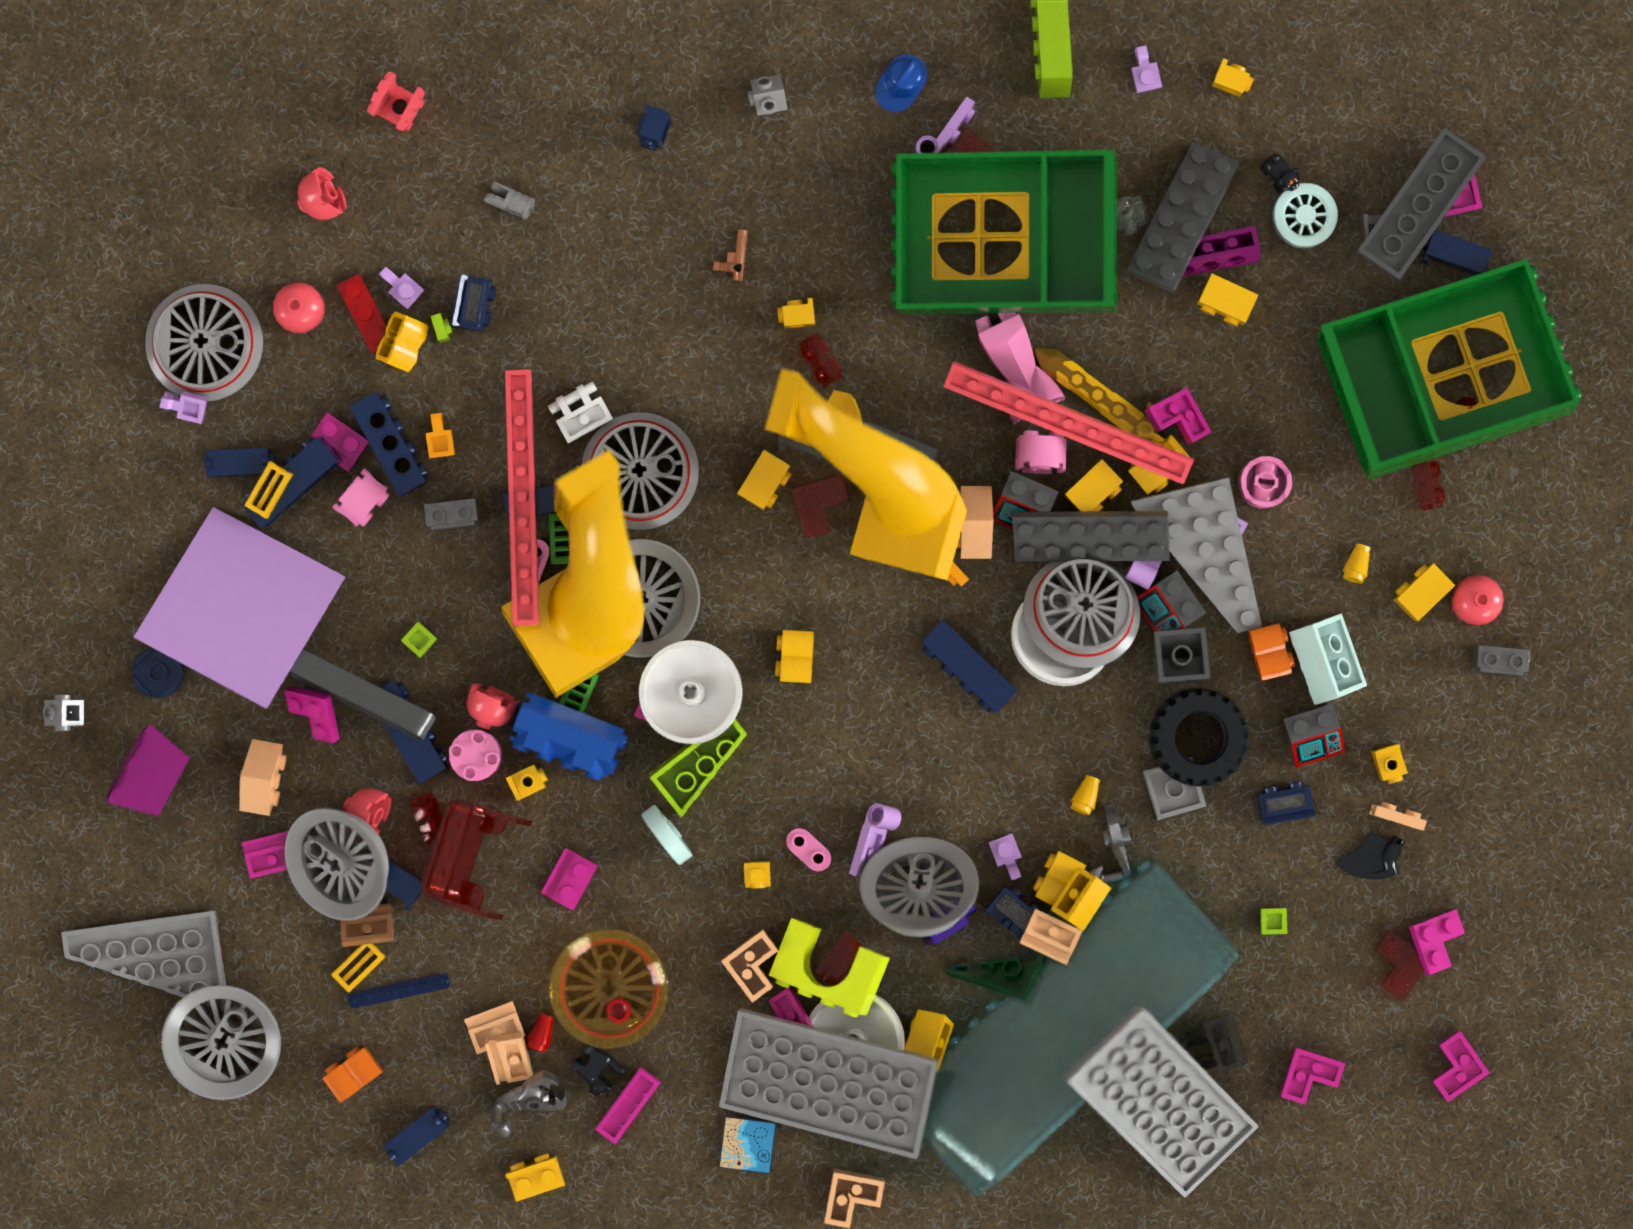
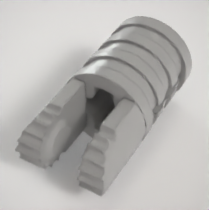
M493 181L491 185L492 191L505 197V199L488 193L484 201L527 220L534 206L535 199Z

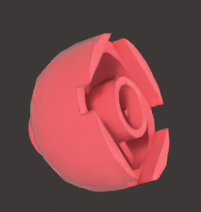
M319 167L302 178L298 186L297 203L302 212L317 220L332 219L342 214V211L346 209V200L340 185L336 191L331 181L334 176L325 168Z
M291 283L284 286L276 294L273 301V314L277 323L285 330L294 334H305L321 323L325 314V303L320 293L313 286L305 283Z
M1479 574L1467 576L1459 581L1451 596L1452 610L1461 621L1474 626L1485 625L1496 619L1502 610L1504 602L1502 590L1497 582L1488 576Z
M473 683L467 695L466 706L470 716L477 720L476 725L488 730L491 729V726L500 727L506 725L513 718L520 701H514L515 697L497 688L489 686L488 689L484 690L481 689L482 684Z
M364 788L346 799L343 811L360 817L379 834L381 830L377 829L381 818L384 821L387 819L391 807V798L388 797L389 794L381 790Z

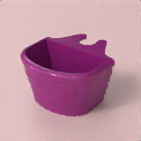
M148 725L144 727L114 779L107 794L106 802L110 805H117L129 810L134 809L137 812H143L147 815L152 814L158 817L190 757L183 754L184 751L176 748L177 745L171 743L169 739L163 736L164 734L156 731L155 726Z

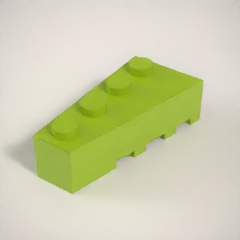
M1030 0V6L1035 8L1036 15L1032 16V32H1036L1037 40H1033V53L1038 58V64H1035V80L1039 79V98L1070 97L1073 74L1068 0Z
M735 718L732 724L719 736L703 743L686 744L649 773L650 779L681 818L747 733Z

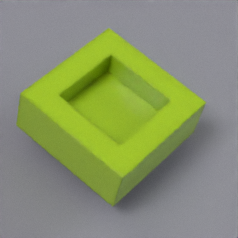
M441 313L432 315L431 319L438 341L442 343L450 340L449 333H453L449 318L444 319Z
M417 622L401 641L421 658L438 638L420 622Z
M1260 908V934H1287V908Z

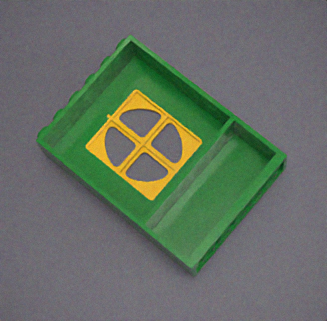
M1114 150L896 154V161H892V176L896 180V187H892V202H895L896 212H892V228H895L896 238H892V254H895L896 264H892L891 269L892 279H895L896 290H892L891 300L892 305H895V308L902 315L1117 312V156ZM968 199L975 201V230L973 232L941 233L938 231L941 218L950 208ZM993 199L1009 206L1020 218L1022 229L1018 232L985 231V201ZM1018 241L1022 244L1019 256L1009 267L993 275L985 273L984 247L987 242ZM943 242H973L975 244V273L973 275H965L948 266L938 252V245Z
M1528 259L1320 326L1316 339L1366 480L1565 417L1575 411L1580 404L1581 393L1579 387L1573 385L1570 377L1573 375L1569 361H1565L1562 352L1564 347L1560 337L1555 336L1553 330L1555 327L1554 318L1551 313L1546 311L1544 291L1538 289L1535 281L1538 279L1537 272L1533 265L1530 266ZM1471 328L1491 331L1506 341L1508 350L1476 360L1472 356L1464 332ZM1446 336H1455L1464 360L1463 365L1436 374L1429 373L1427 363L1434 347ZM1507 360L1513 361L1515 364V375L1510 386L1496 399H1489L1483 387L1479 370ZM1466 374L1471 379L1478 404L1475 406H1462L1451 403L1438 395L1434 386L1439 382Z

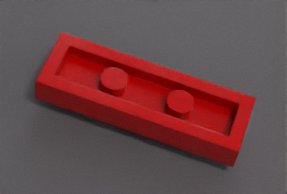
M357 274L336 286L371 353L374 354L377 352V348L385 336L387 325L361 275Z

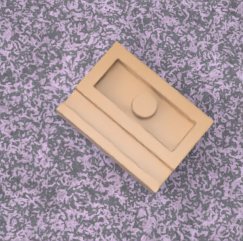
M1382 802L1381 806L1373 804L1371 806L1370 815L1423 831L1425 829L1427 821L1420 819V813L1406 809L1405 814L1395 811L1397 806Z
M1035 909L1019 943L1067 965L1082 930Z
M513 1001L464 1019L477 1054L486 1051L485 1038L496 1039V1036L522 1032L523 1037L526 1036Z
M522 1032L496 1036V1039L485 1038V1047L496 1085L503 1081L510 1083L527 1080L533 1076Z

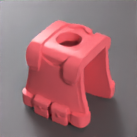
M388 72L384 80H381L376 89L378 91H374L367 111L372 116L379 115L397 125L396 129L399 131H409L419 108L421 109L425 103V100H423L425 91L418 87L413 94L396 84L397 75L393 72ZM398 100H403L407 103L403 114H396L393 111V105Z

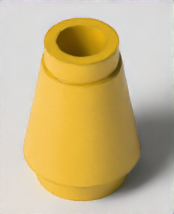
M1363 544L1355 545L1342 570L1345 580L1362 584L1363 580L1367 578L1370 547Z
M1086 775L1071 799L1072 805L1070 808L1081 814L1090 815L1091 810H1095L1100 780Z

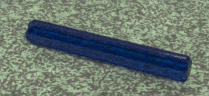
M444 973L349 994V1004L351 1008L355 1009L448 989L450 981L448 975Z

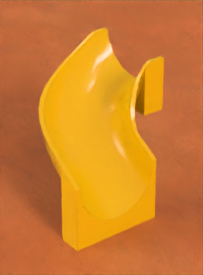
M782 369L765 429L817 449L865 494L866 498L850 555L948 580L967 513L960 493L948 474L923 454L862 424L860 410L851 394L833 390L827 402L805 381L800 373Z
M610 450L555 481L554 511L567 531H569L570 555L566 569L538 585L540 625L514 627L512 601L502 606L503 616L555 698L616 663L635 643L643 625L644 607L642 593L621 506L619 463Z

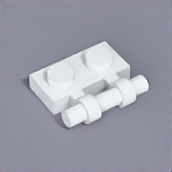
M593 381L584 386L583 384L577 386V390L564 397L561 395L555 398V402L548 405L552 415L562 410L564 417L556 420V423L568 444L613 420L601 396L591 401L589 394L597 391ZM582 399L585 405L571 412L569 405Z

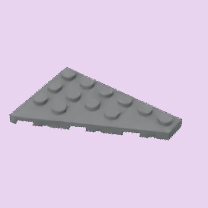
M1228 477L1130 501L1131 506L1136 511H1168L1170 553L1236 633L1262 627Z
M216 910L61 932L65 958L111 972L129 980L138 981L141 984L152 986L180 997H184L192 991L206 986L226 985ZM216 999L219 1009L224 1011L226 999ZM210 1000L202 1003L211 1006Z

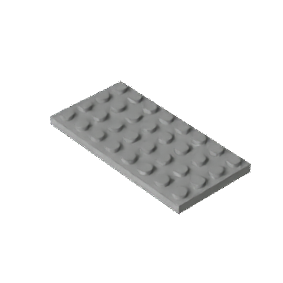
M1140 1004L1064 1076L1068 1083L1184 1198L1259 1127Z
M740 1008L737 1013L719 1107L917 1159L920 1153L939 1059Z

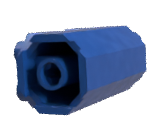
M528 692L526 697L530 698V701L527 703L523 702L512 730L517 732V735H511L510 741L514 742L513 748L526 753L532 749L538 752L537 757L549 762L557 758L562 761V767L572 771H577V768L586 770L585 776L596 780H601L602 776L607 777L608 774L613 775L619 763V759L615 758L618 749L624 750L629 737L624 734L626 729Z

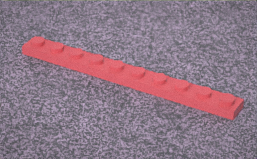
M953 362L943 386L1181 484H1184L1194 461L1191 457L957 362Z
M531 369L505 371L512 620L514 627L539 626Z

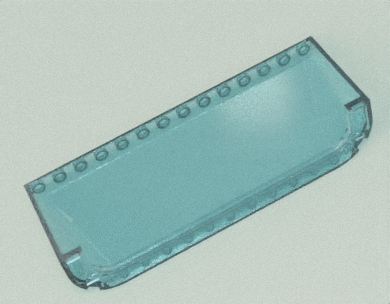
M1148 859L1136 869L1139 873L1132 880L1128 877L1122 881L1117 887L1120 891L1113 897L1110 894L1105 897L1100 905L1101 908L1094 914L1085 930L1082 931L1067 965L1045 955L1047 961L1026 1001L1005 995L1000 1001L994 999L985 1008L987 1013L979 1019L976 1016L966 1025L968 1030L962 1036L956 1034L948 1042L949 1048L944 1053L939 1071L936 1072L922 1140L974 1197L982 1195L989 1186L992 1188L1087 1102L1068 1083L1064 1076L1132 1010L1140 1004L1166 1029L1206 993L1229 970L1227 967L1239 957L1240 951L1154 859L1151 862Z

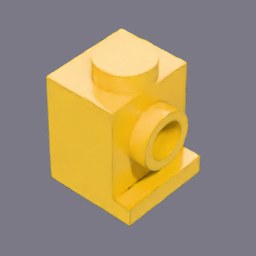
M1223 58L1212 86L1241 97L1244 91L1249 92L1254 78L1250 77V74L1245 72L1246 69L1240 65L1232 64L1228 66V60Z
M807 298L808 304H803L802 300L787 301V306L777 308L779 323H784V329L815 326L813 298Z
M1395 743L1371 751L1380 781L1387 780L1388 784L1396 783L1403 780L1402 775L1408 773L1399 744ZM1390 760H1394L1396 763V767L1393 770H1390L1387 766Z
M536 764L507 777L506 780L516 800L519 801L546 788L544 782L548 781V778L543 768H537ZM525 777L532 778L533 783L531 786L527 787L524 785L523 780Z
M770 861L744 862L745 888L771 887Z

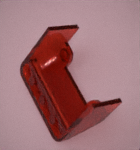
M451 800L445 807L422 880L421 889L423 894L429 899L484 918L502 920L503 914L481 907L484 898L483 889L478 884L469 881L484 832L498 835L505 830L508 821L532 826L533 821L469 801Z

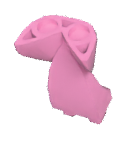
M997 313L1001 323L995 326L992 325L988 316L976 320V327L979 333L978 340L995 368L1007 380L1008 384L1055 403L1065 400L1063 392L1053 379L1035 365L1031 343L1019 314ZM1009 414L1013 425L1023 420Z

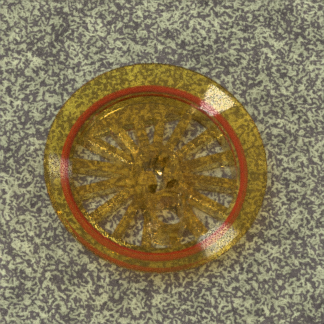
M620 930L593 931L573 941L557 959L550 979L551 1004L561 1025L579 1041L599 1048L624 1047L646 1036L660 1020L668 998L667 975L657 953L639 937ZM607 945V951L599 956L596 947ZM612 945L623 947L621 955L612 950ZM589 949H591L597 963V971L581 956ZM629 949L638 956L621 972L622 963ZM610 955L616 959L617 964L615 968L607 969L604 967L602 961L605 956ZM576 959L596 979L571 969ZM641 960L648 967L643 972L623 979ZM568 974L593 985H567ZM651 974L653 985H626L629 982ZM608 980H611L612 986H616V990H613L611 995L608 994L607 990H603V986H606ZM567 991H593L570 1002L567 996ZM626 991H653L652 1000L650 1002ZM596 997L578 1016L575 1014L572 1006ZM620 997H626L649 1007L645 1014L641 1016L631 1006V1014L635 1018H628L627 1021L618 1024L609 1020L608 1016L607 1018H600L605 1004L608 1006L611 1000ZM601 1002L594 1018H584Z

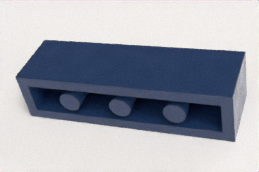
M323 437L309 438L301 446L303 450L297 456L292 454L282 463L284 470L291 472L293 476L268 519L244 506L253 489L245 495L246 501L242 506L261 528L271 525L343 461ZM275 470L270 473L253 505L257 506L276 473ZM283 475L280 476L278 482L276 483L274 489L272 490L270 496L262 508L263 511H265L275 491L281 483L284 477Z
M944 620L921 642L924 645L921 650L932 660L937 657L943 663L940 668L950 677L955 674L962 681L959 686L969 695L974 692L980 698L977 703L988 713L991 710L997 713L1018 691Z
M392 680L380 687L408 701L407 696L410 694L403 682L398 684L396 680ZM384 724L419 784L426 782L448 768L446 763L449 759L442 748L437 749L433 740L436 737L431 728L425 739L419 741Z

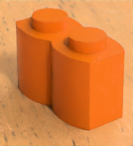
M1279 623L1247 631L1258 676L1261 681L1292 673L1291 667H1295L1292 653H1287L1285 643L1288 642V635L1285 627L1281 628Z
M358 1046L345 1055L348 1060L339 1065L338 1062H335L324 1070L327 1075L322 1079L340 1103L384 1072L367 1047L361 1050Z

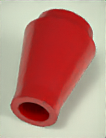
M540 1013L536 1023L525 1039L527 1040V1048L545 1053L546 1048L550 1047L553 1017Z

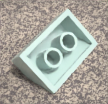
M1342 613L1289 632L1314 705L1342 697L1367 686Z

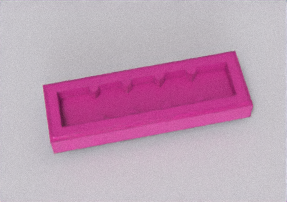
M640 1067L595 1130L616 1145L661 1081Z

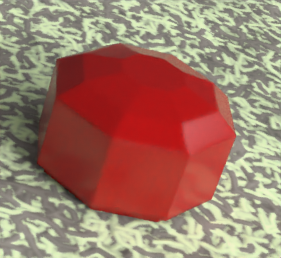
M621 997L611 1000L606 1008L608 1019L617 1024L627 1021L632 1012L630 1003Z

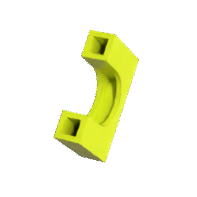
M791 918L769 976L776 978L775 983L789 989L790 985L799 988L797 993L808 998H812L813 995L820 997V1003L832 1008H835V1005L844 1008L843 1013L857 1018L858 1015H867L890 958L868 948L859 947L851 970L845 980L836 986L826 987L815 979L810 966L811 955L821 928L802 920Z

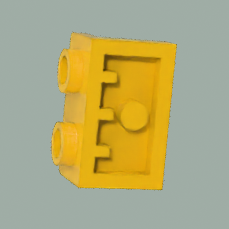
M545 1153L535 1157V1162L525 1165L524 1161L509 1166L510 1170L505 1175L509 1179L516 1202L565 1186L556 1155L550 1157L549 1153Z

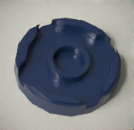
M149 648L140 653L134 661L133 681L138 690L146 696L154 698L168 697L181 686L184 678V667L182 663L154 648Z

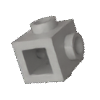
M780 74L750 80L752 91H747L750 107L756 106L758 116L788 110Z
M55 695V700H45L43 709L44 726H55V731H70V726H84V700H71V695Z

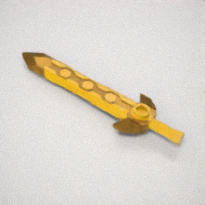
M1037 348L1035 350L1041 370L1062 386L1074 392L1117 427L1156 444L1164 440L1155 432L1148 417L1144 416L1141 411L1117 393L1112 392L1085 372L1082 367L1059 350ZM1147 402L1146 409L1153 406V404Z

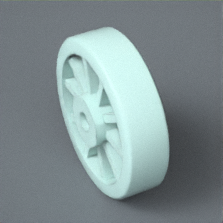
M1299 183V187L1295 191L1285 190L1276 200L1272 212V222L1278 236L1287 244L1297 248H1311L1324 242L1334 231L1338 219L1337 206L1331 194L1321 186L1312 183ZM1306 194L1308 198L1306 204L1303 205L1300 195ZM1312 196L1320 200L1314 207L1310 205ZM1293 198L1296 199L1299 208L1290 203ZM1323 204L1326 212L1316 213L1315 209ZM1286 208H1289L1295 213L1285 214ZM1326 217L1324 225L1315 220V218ZM1286 219H1294L1295 222L1288 226ZM1311 223L1318 227L1320 230L1314 233ZM1297 224L1300 226L1298 234L1291 230ZM1304 227L1307 228L1309 235H1302Z
M652 805L642 813V818L678 865L683 864L692 857V852L681 838L680 832L656 805Z

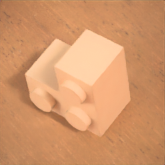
M961 486L960 496L967 510L957 548H960L961 559H991L993 537L992 486Z
M252 739L240 775L239 811L270 816L272 807H277L280 797V791H276L280 783V774L278 773L279 770L284 771L286 756L282 755L283 744Z
M761 929L721 960L752 1003L773 988L772 982L759 965L775 954L778 948L764 929Z
M834 1168L824 1223L850 1228L854 1203L880 1207L885 1183L884 1178Z

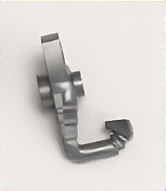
M1115 804L1105 806L1108 828L1107 831L1103 832L1106 847L1111 846L1122 869L1103 874L1102 864L1089 868V873L1105 884L1125 880L1131 874L1124 846L1132 844L1127 824H1119Z
M542 1070L528 1078L522 1086L511 1089L508 1093L498 1097L491 1108L492 1129L498 1131L502 1137L511 1135L510 1118L505 1119L503 1122L501 1118V1113L526 1109L531 1111H554L565 1109L567 1104L566 1089L562 1093L555 1090L554 1098H550L549 1091L545 1090V1087L550 1089V1084L559 1086V1078L549 1071Z

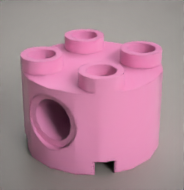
M1023 431V435H1019L1016 438L1015 470L1019 471L1022 468V473L1052 474V469H1057V474L1066 472L1067 440L1064 439L1063 435L1055 432H1049V436L1039 435L1038 431Z
M1261 456L1248 462L1242 468L1238 477V490L1241 498L1249 505L1259 509L1271 508L1282 503L1289 495L1292 487V475L1287 466L1280 459L1272 456Z
M365 468L360 473L364 477L361 479L357 476L338 501L342 504L335 503L332 507L336 512L347 517L355 527L359 524L364 527L373 516L370 512L375 505L380 507L389 497V494L386 492L388 487L379 483Z
M472 729L463 732L454 739L449 748V760L453 770L460 777L468 781H480L491 777L499 769L502 762L503 750L499 740L492 733L485 730Z

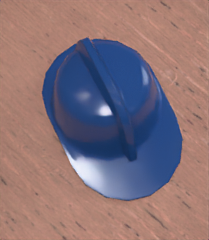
M903 54L896 57L888 65L876 86L877 101L885 110L901 112L914 102L927 80V68L924 62L916 56Z

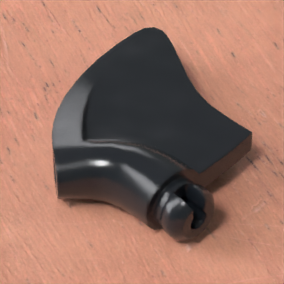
M1370 831L1363 844L1338 860L1337 865L1342 870L1364 879L1377 880L1394 876L1399 873L1396 861L1402 852L1401 848L1405 845V841L1395 835L1389 842Z

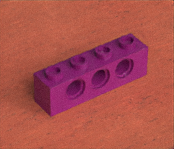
M1251 226L1203 236L1182 277L1260 262L1261 248L1256 227Z

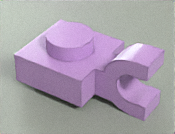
M1147 46L1137 47L1134 51L1138 66L1131 68L1136 94L1162 88L1157 62L1149 64Z
M387 267L379 273L381 277L393 286L388 293L406 309H409L425 291L405 273L400 279Z
M165 391L164 397L162 396L160 408L178 411L176 418L202 424L208 397L183 391L179 398L175 393Z
M1013 834L989 842L997 866L1005 864L1011 881L1020 878L1021 874L1015 860L1022 856Z

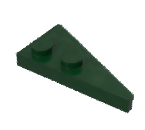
M1037 954L1036 958L1020 959L1017 956L1009 959L982 960L981 964L966 966L965 963H956L952 966H946L945 972L949 976L1026 1001L1047 959L1044 954Z

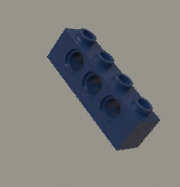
M374 392L349 406L399 497H403L428 483L425 477L429 474L422 462L417 464L413 456L417 452L411 441H405L400 433L404 431V428L397 417L393 419L388 411L392 406L385 394L380 396L378 392ZM377 414H382L385 417V423L380 428H375L372 424L373 417ZM391 436L397 439V447L394 450H387L384 445L385 440ZM401 459H407L410 463V468L405 473H400L397 470V463Z

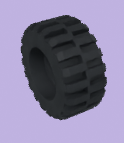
M1195 688L1176 693L1164 701V704L1155 712L1153 721H1151L1149 744H1151L1153 758L1157 761L1162 771L1170 778L1183 784L1200 787L1211 786L1220 781H1225L1229 778L1228 776L1240 768L1239 765L1242 760H1245L1247 755L1246 749L1250 743V738H1248L1249 727L1248 723L1245 722V715L1242 710L1235 705L1236 703L1231 698H1227L1218 691ZM1194 713L1210 715L1219 723L1223 732V742L1219 752L1211 759L1201 762L1191 761L1179 752L1175 742L1177 726L1185 717Z

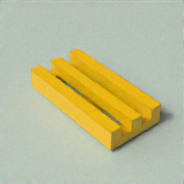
M269 461L244 506L268 519L293 474L276 465V463ZM275 470L276 473L257 506L253 505L271 471ZM283 475L284 477L281 483L279 484L265 511H263L262 508L264 504L266 503L280 476Z
M374 944L361 945L331 976L350 993L386 956ZM368 946L371 950L341 978L339 974ZM375 954L378 958L348 985L346 981Z

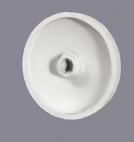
M1057 585V586H1059L1060 588L1066 590V589L1063 587V585ZM1044 589L1043 596H1050L1052 592ZM1054 600V601H1053V604H1054L1056 607H1058V608H1063V607H1064V605H1063V603H1062L1061 601H1058V600ZM1023 603L1021 604L1013 619L1011 642L1020 664L1031 675L1048 684L1072 686L1090 680L1102 670L1105 665L1094 668H1076L1061 664L1047 656L1032 640L1025 625ZM1053 618L1047 619L1050 626L1059 621ZM1069 621L1055 632L1063 638L1072 622ZM1079 623L1067 641L1077 644ZM1103 623L1112 634V627ZM1085 624L1083 645L1092 646ZM1094 626L1099 644L1107 642Z
M696 640L676 642L656 653L645 667L639 685V702L648 723L662 736L683 744L707 742L722 734L736 718L742 701V682L732 660L717 647Z
M875 995L867 1015H858L855 1018L843 1013L844 1008L835 1005V1008L819 1003L809 1016L812 1025L816 1028L902 1050L905 1049L904 1031L897 1013L890 1004Z

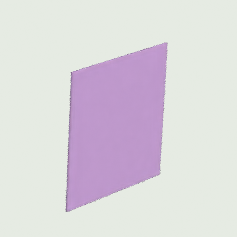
M213 507L140 625L134 638L267 709L346 577Z

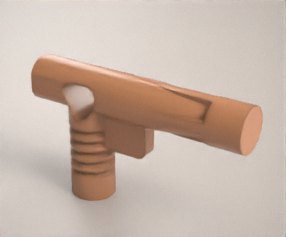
M738 229L736 252H728L726 263L714 261L713 271H730V273H733V281L743 282L748 230ZM740 264L741 272H737L733 267Z

